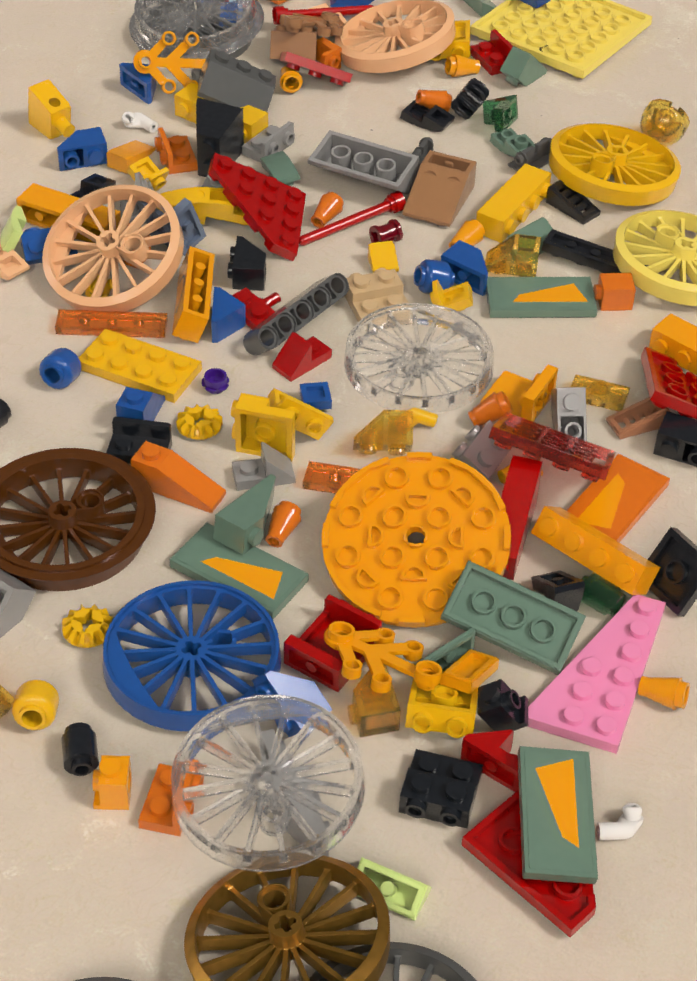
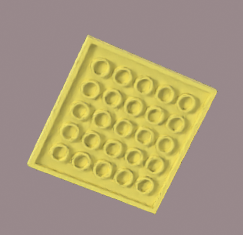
M506 0L470 26V34L477 36L481 40L490 41L491 30L496 29L512 46L532 54L540 63L547 64L556 70H562L576 78L583 79L650 26L653 16L610 0H550V2L537 9L520 0Z

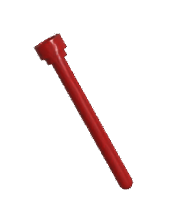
M360 5L288 10L284 6H275L272 10V18L274 24L279 25L281 14L293 15V13L320 17L322 12L326 11L340 12L342 16L357 15L374 6Z
M400 191L388 194L384 202L300 236L299 244L305 246L387 211L390 213L403 211L406 200Z

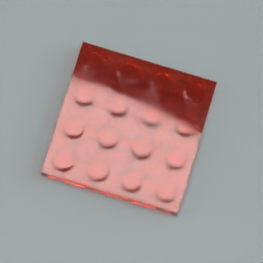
M506 412L492 426L488 437L495 440L494 445L506 450H511L512 447L523 450V455L537 461H540L541 457L553 461V467L563 471H569L570 468L582 472L581 477L593 482H598L599 479H606L616 454L613 450Z

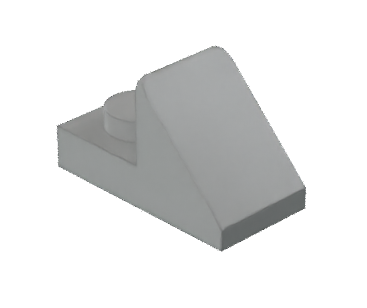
M261 442V458L232 462V472L237 491L251 489L270 474L276 476L275 486L296 483L290 458L264 442Z

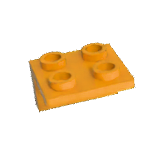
M548 364L541 374L537 373L533 381L511 372L503 371L481 399L480 403L493 392L499 393L503 391L513 408V411L508 413V418L531 426L551 399V390L556 387L558 368Z

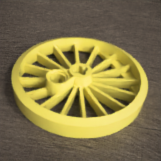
M650 210L637 213L625 219L616 231L613 248V258L621 273H631L635 286L650 295L677 304L697 306V235L694 239L685 237V230L697 233V215L675 210ZM669 269L664 276L658 274L661 271ZM677 269H679L680 281L670 279ZM686 273L693 284L686 283Z

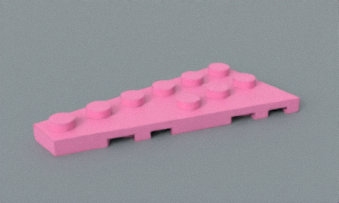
M634 595L528 706V727L617 754L638 691L639 682L643 676L665 610L666 602Z

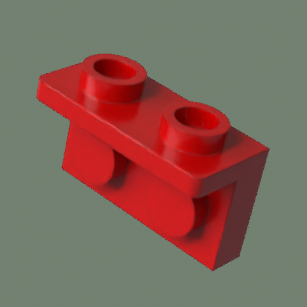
M494 29L491 30L490 41L470 46V55L475 60H479L480 65L493 76L502 73L500 69L513 46Z

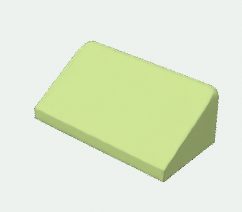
M361 857L357 869L375 883L385 899L387 908L415 921L432 887Z

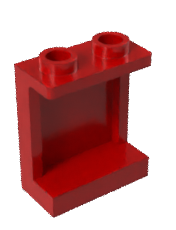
M329 594L324 599L323 612L299 638L291 634L284 641V664L339 692L349 679H346L341 674L343 661L339 651L334 650L324 641L326 629L333 622L344 621L353 625L355 631L377 630L382 628V621L374 615L365 613L350 605L345 600L338 599ZM353 650L356 659L360 660L363 664L366 661L363 654Z

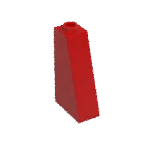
M516 455L512 456L501 495L511 529L510 555L503 577L509 580H514L536 508L543 461Z

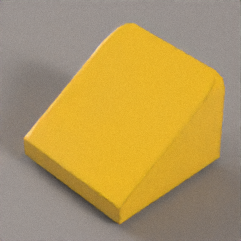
M393 241L376 242L368 245V261L373 273L379 268L399 271Z

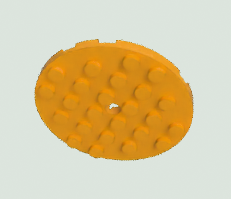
M407 452L406 456L391 459L384 457L360 469L335 494L322 528L324 561L328 574L339 593L347 602L359 610L374 615L383 623L399 627L418 628L447 623L440 618L468 560L503 576L511 547V529L506 507L494 486L485 476L468 464L452 457L446 459L433 456L431 452ZM414 532H419L425 538L423 543L414 544L408 542V536Z

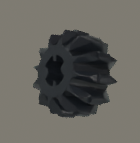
M473 78L452 101L451 108L458 116L465 120L469 119L489 96V89L483 82Z

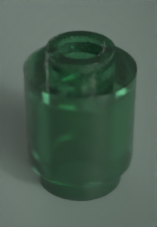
M592 573L590 576H583L581 580L585 582V590L581 602L603 615L615 616L626 598V595L621 592V588L596 573Z

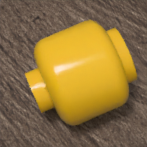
M29 680L23 683L16 691L12 706L14 720L20 726L29 730H42L50 726L55 720L59 705L57 690L53 685L43 680Z

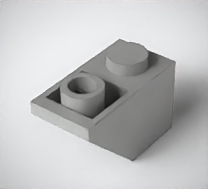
M586 387L552 389L551 411L557 446L587 445Z

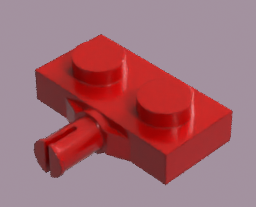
M244 288L232 295L246 305V325L251 329L275 313L271 307L281 302L277 292L261 299L249 289Z

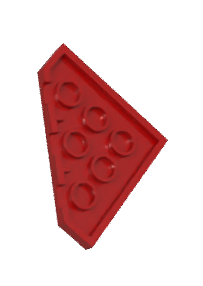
M215 152L208 171L210 178L213 181H219L224 188L222 193L234 207L239 206L245 214L243 219L254 233L259 232L265 239L264 245L270 252L294 261L298 253L306 193L296 187L288 186L274 177L266 176L252 167L235 162L228 156H222Z
M645 347L641 354V360L651 402L659 408L667 409L668 407L676 410L679 415L697 419V376L691 372H687L685 375L683 370L677 366L678 362L673 358Z
M519 790L462 837L461 845L568 937L573 936L594 916L596 901L595 894L593 893V884L523 879Z

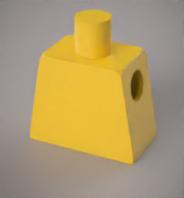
M47 79L28 87L29 124L49 139H54L61 135L70 137L75 131V126L71 123V106L53 83Z

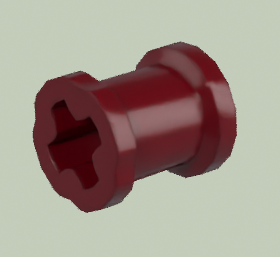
M392 219L385 225L370 227L369 236L372 243L400 241L403 238V231L400 223L396 219Z

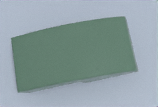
M512 128L492 133L490 142L497 149L512 157H515L517 152L523 151L530 146L535 147V143L526 134L517 135Z
M284 151L260 158L262 167L269 173V176L276 178L278 181L292 186L294 181L300 179L297 169Z

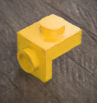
M147 156L130 165L127 172L134 181L135 173L140 172L144 179L148 178L153 189L157 191L166 184L169 169L164 167L159 170Z
M438 279L432 281L433 291L430 292V299L434 307H439L443 316L473 306L472 288L468 281L444 290Z

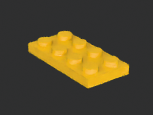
M104 329L79 357L81 371L130 388L164 395L165 400L173 403L177 401L202 370V361L108 329Z

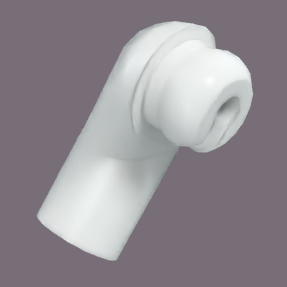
M127 111L122 115L124 125L130 129L144 128L151 133L158 129L156 121L140 112L132 113Z
M628 803L623 806V814L617 822H598V840L630 839L643 824L642 808L636 803Z

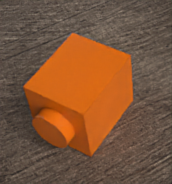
M600 273L598 284H594L593 288L595 300H598L600 310H632L636 292L632 274Z

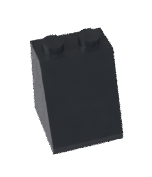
M201 98L196 100L199 176L207 177L210 162L215 152L222 156H228L233 161H236L242 153V145H244L243 108Z

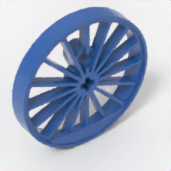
M210 581L173 582L140 594L128 602L114 617L107 629L103 644V675L107 688L115 701L133 717L149 725L173 731H203L222 727L245 717L263 703L256 693L255 685H248L224 667L257 676L268 671L280 673L281 650L278 632L266 609L248 594L231 586ZM187 604L189 636L185 634L170 607ZM192 604L210 605L194 636ZM218 607L231 610L226 617L207 632ZM162 610L176 634L148 615ZM242 616L251 622V624L238 629L227 630ZM139 622L159 637L131 631L130 629ZM258 633H262L266 639V642L237 644V641ZM120 641L149 647V649L123 650ZM271 655L268 665L237 658V656ZM150 661V662H148V663L142 664V665L137 666V667H134V668H132L131 665H130V663H129V662ZM161 671L144 686L139 680L140 678ZM208 671L243 695L232 702H226ZM177 673L162 705L158 707L150 695ZM201 676L219 707L197 710L196 677ZM184 677L190 678L192 710H170Z

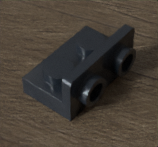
M114 417L112 421L113 435L106 453L131 464V458L145 441L171 449V424Z

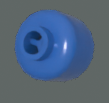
M425 259L414 271V283L422 293L430 294L433 291L432 281L438 279L443 290L452 287L455 282V273L446 261Z
M58 348L50 352L41 361L39 367L40 376L43 381L54 389L68 387L78 378L82 369L78 356L67 348Z

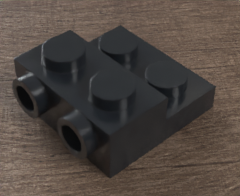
M416 749L401 790L399 812L413 818H425L442 822L451 827L468 828L483 765Z

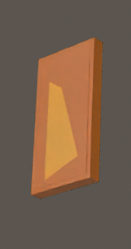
M618 453L569 507L567 512L620 543L668 487L670 478Z

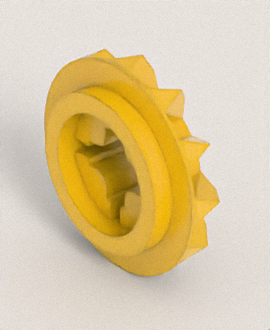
M196 403L194 408L185 406L184 412L178 413L176 421L178 431L183 436L195 440L208 439L215 436L223 425L222 416L219 415L218 409H211L209 404L199 407ZM200 418H203V419H204V420H200V421L197 422L196 425H195V421H198Z
M81 604L79 610H69L68 617L62 619V634L66 641L77 647L91 648L104 643L105 635L113 620V616L109 615L106 608L98 609L95 604L91 608H85ZM92 620L93 624H90L84 632L82 624H86L87 621Z

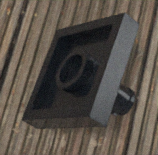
M670 527L648 558L649 561L661 567L649 590L662 602H666V606L677 616L684 617L697 600V545L678 528Z

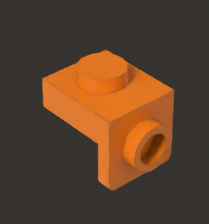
M325 37L317 39L316 60L322 64L340 69L342 48Z

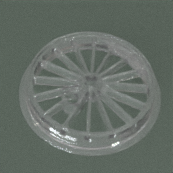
M136 0L135 11L129 22V31L133 41L141 49L150 50L161 39V35L164 32L177 30L175 32L176 42L173 45L166 46L157 56L166 58L184 40L182 36L188 27L193 28L197 34L198 28L205 27L210 35L200 36L199 43L196 46L190 47L180 58L206 59L211 48L230 54L253 40L262 28L264 11L258 0ZM210 22L225 30L217 32ZM166 34L165 41L171 43L172 36ZM188 37V41L194 44L195 37Z

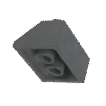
M211 48L200 70L197 96L239 108L250 105L267 112L275 90L276 76L268 70L252 66L245 60L235 59L224 51H217Z

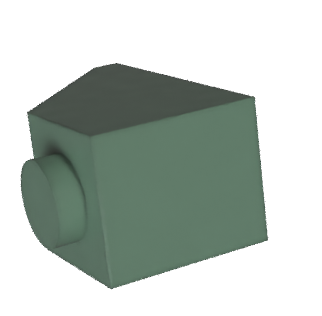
M513 46L500 71L506 76L505 80L514 86H517L519 83L527 87L545 75L547 69L532 54Z

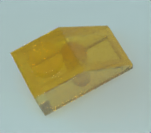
M383 664L386 673L389 674L387 666ZM370 670L353 689L352 704L347 706L350 724L357 726L360 738L399 731L401 709L393 684L391 683L390 691L387 693L374 692L370 687L372 679Z

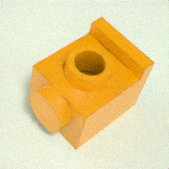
M101 755L99 769H94L93 771L94 809L129 810L132 789L130 756Z

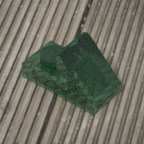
M517 95L484 101V123L494 125L495 132H501L512 125L518 119Z

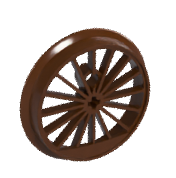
M59 448L44 450L8 463L0 468V519L21 523L0 525V569L29 587L44 591L77 590L110 579L134 560L153 527L156 504L150 485L142 474L127 462L110 454L90 449ZM79 477L81 479L71 500H64L62 478ZM57 478L59 501L53 503L39 482ZM89 480L103 483L97 489L85 490ZM28 486H32L47 508L18 492ZM112 489H117L122 493L104 501V496ZM7 500H11L30 512L3 508L1 506ZM127 504H132L135 511L108 513ZM133 523L130 530L108 526ZM21 535L7 542L4 537ZM99 537L116 539L121 541L115 546H113L108 542L100 539ZM63 539L65 564L50 565ZM68 539L71 540L85 561L70 564ZM82 541L100 550L103 554L93 558ZM31 545L19 557L15 555L14 551ZM49 545L41 564L30 562Z

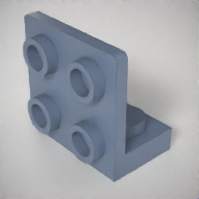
M186 198L173 207L183 232L184 256L189 246L195 247L206 237L192 202ZM137 201L140 208L139 213L148 204L147 202ZM156 208L146 220V223H150L165 213ZM170 222L150 235L154 236L171 232Z

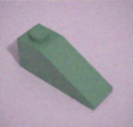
M270 474L215 514L214 540L242 555L261 543L273 502L276 476Z

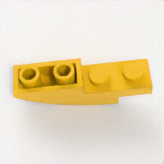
M191 187L160 194L172 207L176 206L184 198L191 201L203 225L206 217L248 225L243 219L245 214L239 206L234 207L222 193L224 188Z

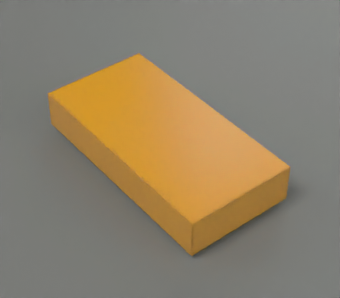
M470 649L442 673L440 684L471 694L498 670L499 659Z

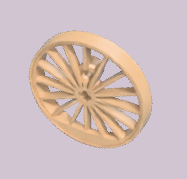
M395 0L364 10L342 25V36H335V44L342 48L341 61L350 69L365 73H387L408 69L436 57L452 43L456 34L454 13L448 5L436 0ZM402 15H408L404 20L402 19ZM380 21L383 24V26L378 25L376 23ZM397 45L401 47V50H397Z
M124 184L104 187L81 197L57 218L44 243L42 255L44 273L51 287L66 303L75 309L97 315L122 313L146 303L169 283L177 271L183 255V232L173 207L159 193L138 185ZM128 200L116 230L115 202ZM137 201L147 202L148 204L129 224ZM108 203L109 230L104 231L92 210ZM156 208L161 209L165 213L141 227ZM88 213L101 232L99 236L81 227ZM170 222L171 232L146 237ZM80 233L95 243L75 241V238ZM169 242L166 252L149 250L150 246ZM71 249L86 251L69 255ZM147 258L162 260L155 270L142 263ZM123 260L150 276L137 285ZM82 263L63 274L65 266ZM118 263H120L134 286L120 293ZM112 269L113 296L101 297ZM88 272L72 291L63 287ZM99 275L92 296H81Z

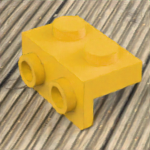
M275 388L268 394L270 407L295 411V430L316 440H319L334 422L332 416Z

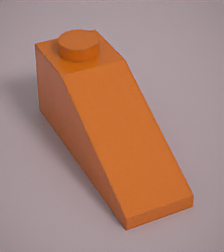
M145 441L131 458V466L142 474L153 493L209 513H213L226 495L224 488L171 449Z

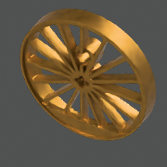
M291 853L275 855L256 860L234 870L205 893L194 908L186 927L184 938L185 958L194 981H213L209 976L245 963L247 964L225 981H248L262 969L264 970L257 981H271L281 964L280 981H289L291 960L294 961L301 980L310 981L301 958L328 981H378L385 969L390 951V918L387 904L378 887L367 875L344 861L318 854ZM291 876L290 889L282 884H268L267 882ZM299 877H319L298 913L295 912ZM331 881L346 886L313 912ZM260 884L262 889L257 894V907L243 896L241 892ZM356 896H361L367 902V905L330 917ZM233 901L259 924L218 911L227 902ZM371 918H376L378 921V926L375 930L338 931ZM209 924L243 933V935L203 936ZM372 945V948L368 955L364 956L334 946ZM240 949L204 963L199 962L200 951ZM319 957L357 969L344 979Z

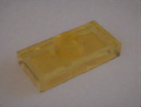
M577 374L571 387H586V404L618 412L624 409L630 392V387Z

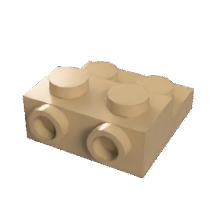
M379 268L374 273L364 275L353 273L347 278L349 290L345 298L361 327L412 318V308L403 294L404 284L395 269L386 270L385 268Z

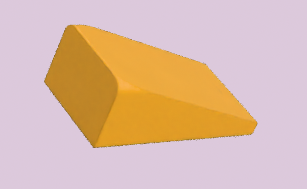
M134 140L113 148L106 153L107 167L128 174V167L155 151V147Z

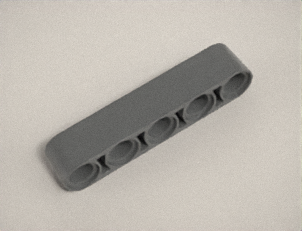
M335 273L315 282L250 330L243 339L246 351L251 355H259L276 348L288 339L292 332L300 330L345 296L349 290L347 278L341 273Z

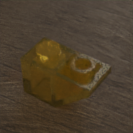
M514 234L487 251L485 260L487 271L494 274L536 277L541 237Z
M383 410L354 437L353 450H359V453L364 455H373L377 451H388L390 455L402 456L406 452H411L413 446V411Z

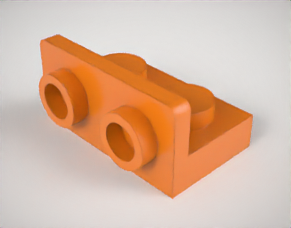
M163 127L158 128V137L154 138L155 148L159 152L161 165H166L169 169V174L197 171V160L187 135H176L167 138Z
M191 759L188 769L159 763L138 819L140 829L181 836L184 824H190L193 817L194 803L192 801L194 795H200L203 788L204 774L199 772V760Z

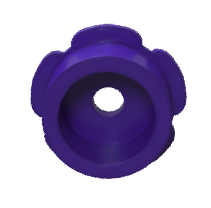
M219 368L207 370L202 379V386L205 387L206 391L213 394H219L229 386V378L226 372Z

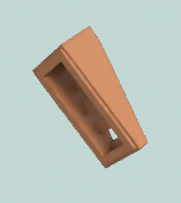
M648 397L607 417L606 421L618 438L624 439L659 429L666 412H670V410L655 406ZM624 422L626 427L621 428L618 423Z

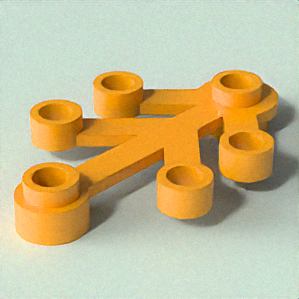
M164 32L161 35V39L150 50H140L135 54L133 58L134 68L139 73H149L161 85L162 91L166 94L173 93L176 90V83L172 79H166L157 67H166L184 87L191 82L198 85L197 81L191 80L180 69H201L206 60L180 58L190 47L196 46L199 43V36L195 32L187 33L184 40L166 58L157 56L166 46L173 45L176 42L174 32ZM166 34L172 36L171 43L165 41ZM189 35H193L195 37L194 44H191L188 41ZM143 57L149 59L148 66L142 64L141 60ZM166 82L172 84L171 91L165 89Z
M336 621L331 623L324 633L326 644L340 653L343 661L341 674L346 679L356 680L361 677L363 664L360 660L356 659L353 650L363 654L372 674L370 687L374 692L387 693L391 688L392 677L386 673L383 664L413 677L417 687L422 690H433L440 683L442 667L434 661H419L423 655V644L415 640L405 643H394L395 632L389 628L355 631V628L350 623ZM395 655H403V657H404L406 660L413 661V662L419 661V662H418L416 665H414V664H412V663H410V662H408V661H406V660H403V659H401V658H399V657H397V656H395Z

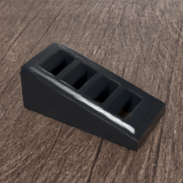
M559 180L548 188L546 203L584 225L600 215L601 211L590 200L564 185L563 181Z

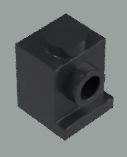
M502 679L478 687L477 714L494 731H515L528 726V698L525 695L519 697L515 690H511Z

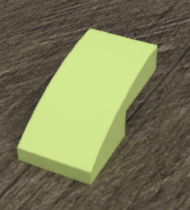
M17 205L13 209L1 232L0 241L3 251L9 252L14 250L23 234L22 229L27 220L21 206Z

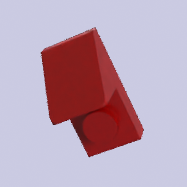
M292 332L274 360L272 368L292 382L332 358V349L314 336L305 340L296 332Z
M514 730L466 734L462 741L460 759L482 764L483 774L513 792L519 790L518 756L510 754Z

